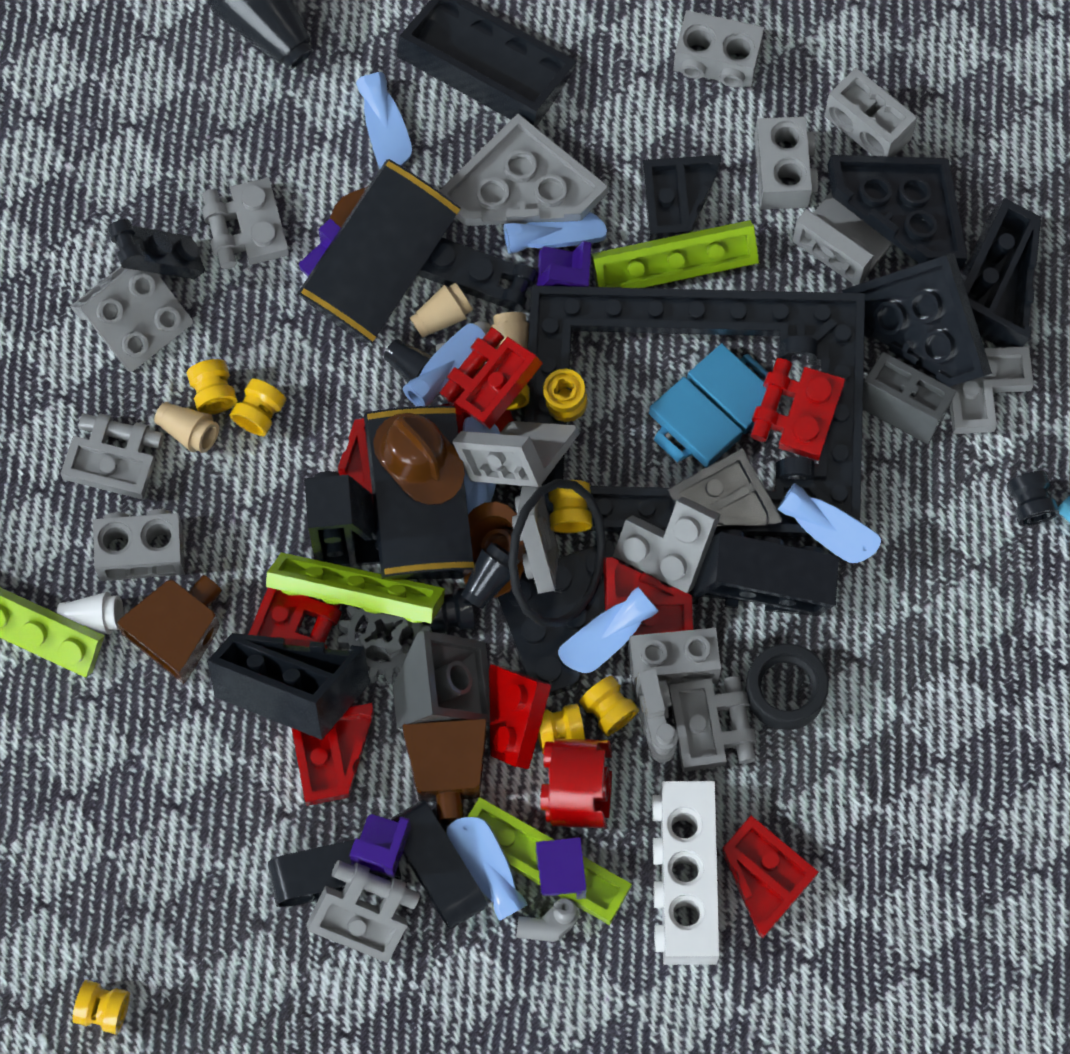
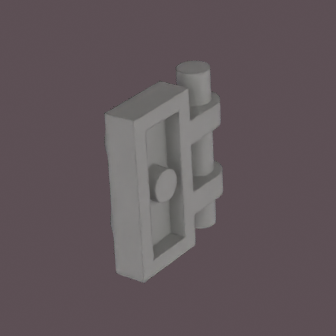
M269 177L230 186L233 201L227 203L220 202L218 191L215 189L203 192L202 197L205 206L202 208L204 221L210 224L213 239L210 241L212 252L215 256H218L222 269L234 267L237 264L234 254L244 251L247 253L250 265L289 256ZM238 219L241 234H229L226 221Z
M83 413L80 417L79 429L92 433L90 439L73 436L60 473L62 479L143 500L156 461L154 456L141 452L145 446L160 449L163 444L164 433L149 430V425L138 422L134 425L113 421V416L102 413L98 414V416ZM112 437L128 441L126 449L105 444L106 440Z
M656 668L638 672L635 698L639 708L644 737L646 736L651 757L659 763H666L674 757L678 742L676 729L670 724H666V718H669L668 707L671 706L668 685L666 681H658Z
M740 676L725 678L726 693L717 695L714 694L712 678L669 685L671 708L675 729L678 733V748L683 772L726 766L725 749L735 748L737 750L739 764L756 761L753 747L757 743L755 730L750 729L746 708L750 706L747 692L743 691ZM718 711L730 712L732 731L721 732Z
M338 860L333 868L332 877L346 882V885L342 892L325 886L306 923L307 931L388 963L407 927L406 918L394 913L399 904L414 909L419 901L420 893L406 888L405 882L394 877L387 880L370 873L369 867L356 862L352 866ZM362 890L381 896L382 900L377 907L358 899Z

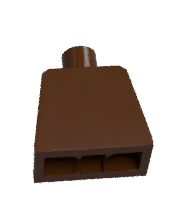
M202 575L189 591H186L178 583L170 579L121 617L117 625L122 636L184 684L220 627L217 615L208 607L221 594L222 590L205 575Z
M486 719L403 724L404 741L418 800L424 799L426 802L436 801L437 820L441 824H451L457 819L464 818L462 799H476L480 797L487 737Z

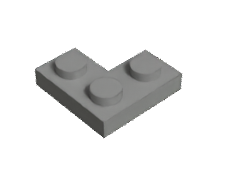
M1029 346L985 349L992 374L950 386V388L957 391L950 404L953 434L995 432L997 421L993 393L1032 390L1034 382Z
M683 496L676 501L666 531L632 515L625 520L613 557L688 593L695 586L721 514Z

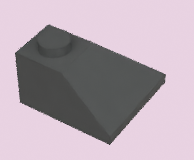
M424 630L417 633L393 684L397 728L403 729V724L486 719V726H490L489 667L486 642Z

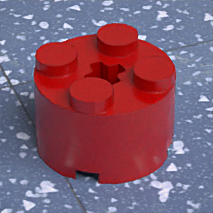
M556 738L554 742H545L543 761L544 768H549V784H542L540 806L541 810H545L547 823H551L553 827L607 828L605 818L610 816L612 771H609V767L604 766L605 758H612L609 740Z

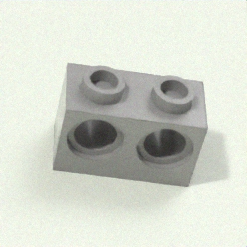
M686 10L675 51L673 71L681 72L686 77L693 79L704 77L718 80L729 87L745 86L751 88L762 45L764 27ZM700 45L706 48V50L695 51L690 47ZM740 54L745 58L741 60H736L731 58L729 55Z
M856 67L829 93L824 117L872 156H895L912 139L917 121V116Z
M806 117L757 118L754 142L760 210L808 208L811 193L818 192L817 168H810L809 156L815 155V136L813 131L807 132ZM786 141L794 147L782 148L777 143ZM791 178L795 180L797 184L786 185L783 184L780 181V179Z
M155 509L148 511L143 516H129L126 513L115 512L106 514L104 519H93L94 568L100 581L185 575L183 525L179 513H172L165 509ZM159 535H167L171 538L170 542L162 548L150 546L151 541ZM123 538L128 540L127 545L120 551H110L107 549L109 544L115 539Z
M716 628L629 637L628 657L632 692H636L638 672L655 668L658 681H666L668 688L670 684L712 678L713 684H718L721 664Z

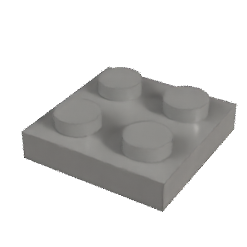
M521 487L520 496L515 497L517 515L512 516L513 529L521 508L539 487ZM544 495L530 511L520 536V541H524L527 552L523 554L525 574L527 579L534 578L538 594L555 591L559 559V547L555 532L550 529V514Z

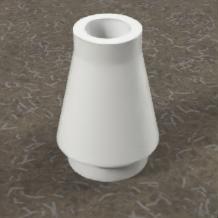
M104 592L71 602L59 603L57 614L96 632L111 634L113 630H120L117 622L124 616V608L119 595L111 596L109 592Z

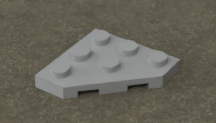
M517 114L439 192L461 207L455 218L465 226L501 225L512 222L523 224L529 222L581 221L608 194V186L521 115Z

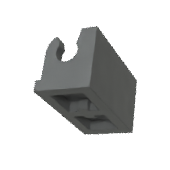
M882 352L863 383V410L929 444L940 421L944 419L957 391Z

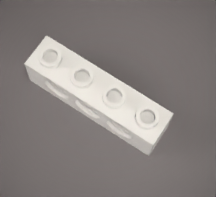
M662 781L660 795H652V821H660L661 838H653V864H661L662 881H654V908H662V925H655L654 928L655 952H663V965H716L719 959L715 781ZM678 821H687L694 826L696 833L690 838H680L674 834L672 825ZM679 864H688L695 869L697 877L690 882H682L674 876L672 870ZM680 907H688L695 911L698 921L691 926H683L675 920L673 913Z

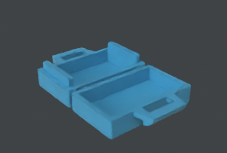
M720 344L688 372L687 378L682 377L650 406L649 415L662 426L657 432L654 441L677 463L693 455L705 468L711 466L741 439L742 433L747 434L753 428L752 416L756 406H761L766 391L763 384L768 371L749 354L743 355L739 359L724 344ZM747 363L756 373H758V374L763 378V380H761V379H760L750 368H748L745 364ZM669 433L685 450L681 452L665 435Z

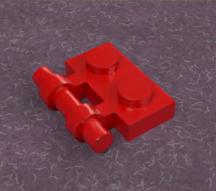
M493 327L490 328L482 339L477 338L470 347L472 350L470 355L458 369L454 367L446 377L449 381L439 392L447 401L453 403L461 391H463L455 401L456 405L488 429L494 426L543 364L536 355L508 336L499 348L496 349L505 337ZM485 361H486L487 363L483 366V368L479 371V373L475 376V378L472 379L473 376L477 373V371L481 368V366H482V365L485 363Z
M777 358L772 372H768L763 384L766 391L761 406H756L752 416L754 426L750 436L754 440L766 442L770 429L781 432L782 436L778 449L819 461L845 384V379L804 367L800 382L788 377L792 363L786 359ZM782 395L794 398L788 416L777 412Z
M267 588L248 635L285 638L286 645L309 647L311 641L324 642L325 644L332 625L336 626L342 614L339 610L341 604H328L312 599L313 597L287 595L281 590ZM305 615L316 618L309 637L298 633Z

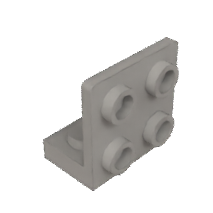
M832 191L813 213L807 209L796 221L792 242L854 285L861 284L893 245L888 239L832 197Z
M122 266L70 306L79 319L88 320L124 368L130 372L141 366L193 324L191 317L157 273L126 269Z
M510 421L500 434L461 431L452 443L459 458L463 461V466L470 481L540 487L578 437L579 431L575 425Z

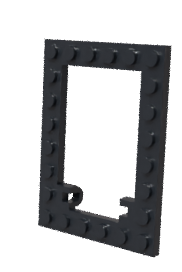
M531 286L528 350L536 355L543 364L527 383L529 387V403L525 406L524 422L567 425V422L556 420L550 415L546 407L543 385L550 373L558 369H570L572 331L780 336L779 358L786 359L792 363V356L806 355L808 356V365H821V372L844 378L845 384L818 464H814V460L806 457H787L776 462L775 491L766 492L777 510L786 493L796 483L804 489L808 496L832 504L860 521L865 293ZM566 453L547 476L542 486L555 479L564 480ZM790 476H803V477H805V480H804V479H788V477H790ZM590 486L591 494L603 516L604 531L622 532L625 520L632 515L666 531L675 507L666 491L668 488ZM547 493L544 496L549 514L553 512V504L549 501ZM779 510L777 512L782 521L776 525L716 527L714 535L722 530L732 529L744 532L745 536L813 538L801 527L794 517L785 515ZM592 515V524H593V527H592L591 529L587 530V531H596L595 521H594L593 515Z

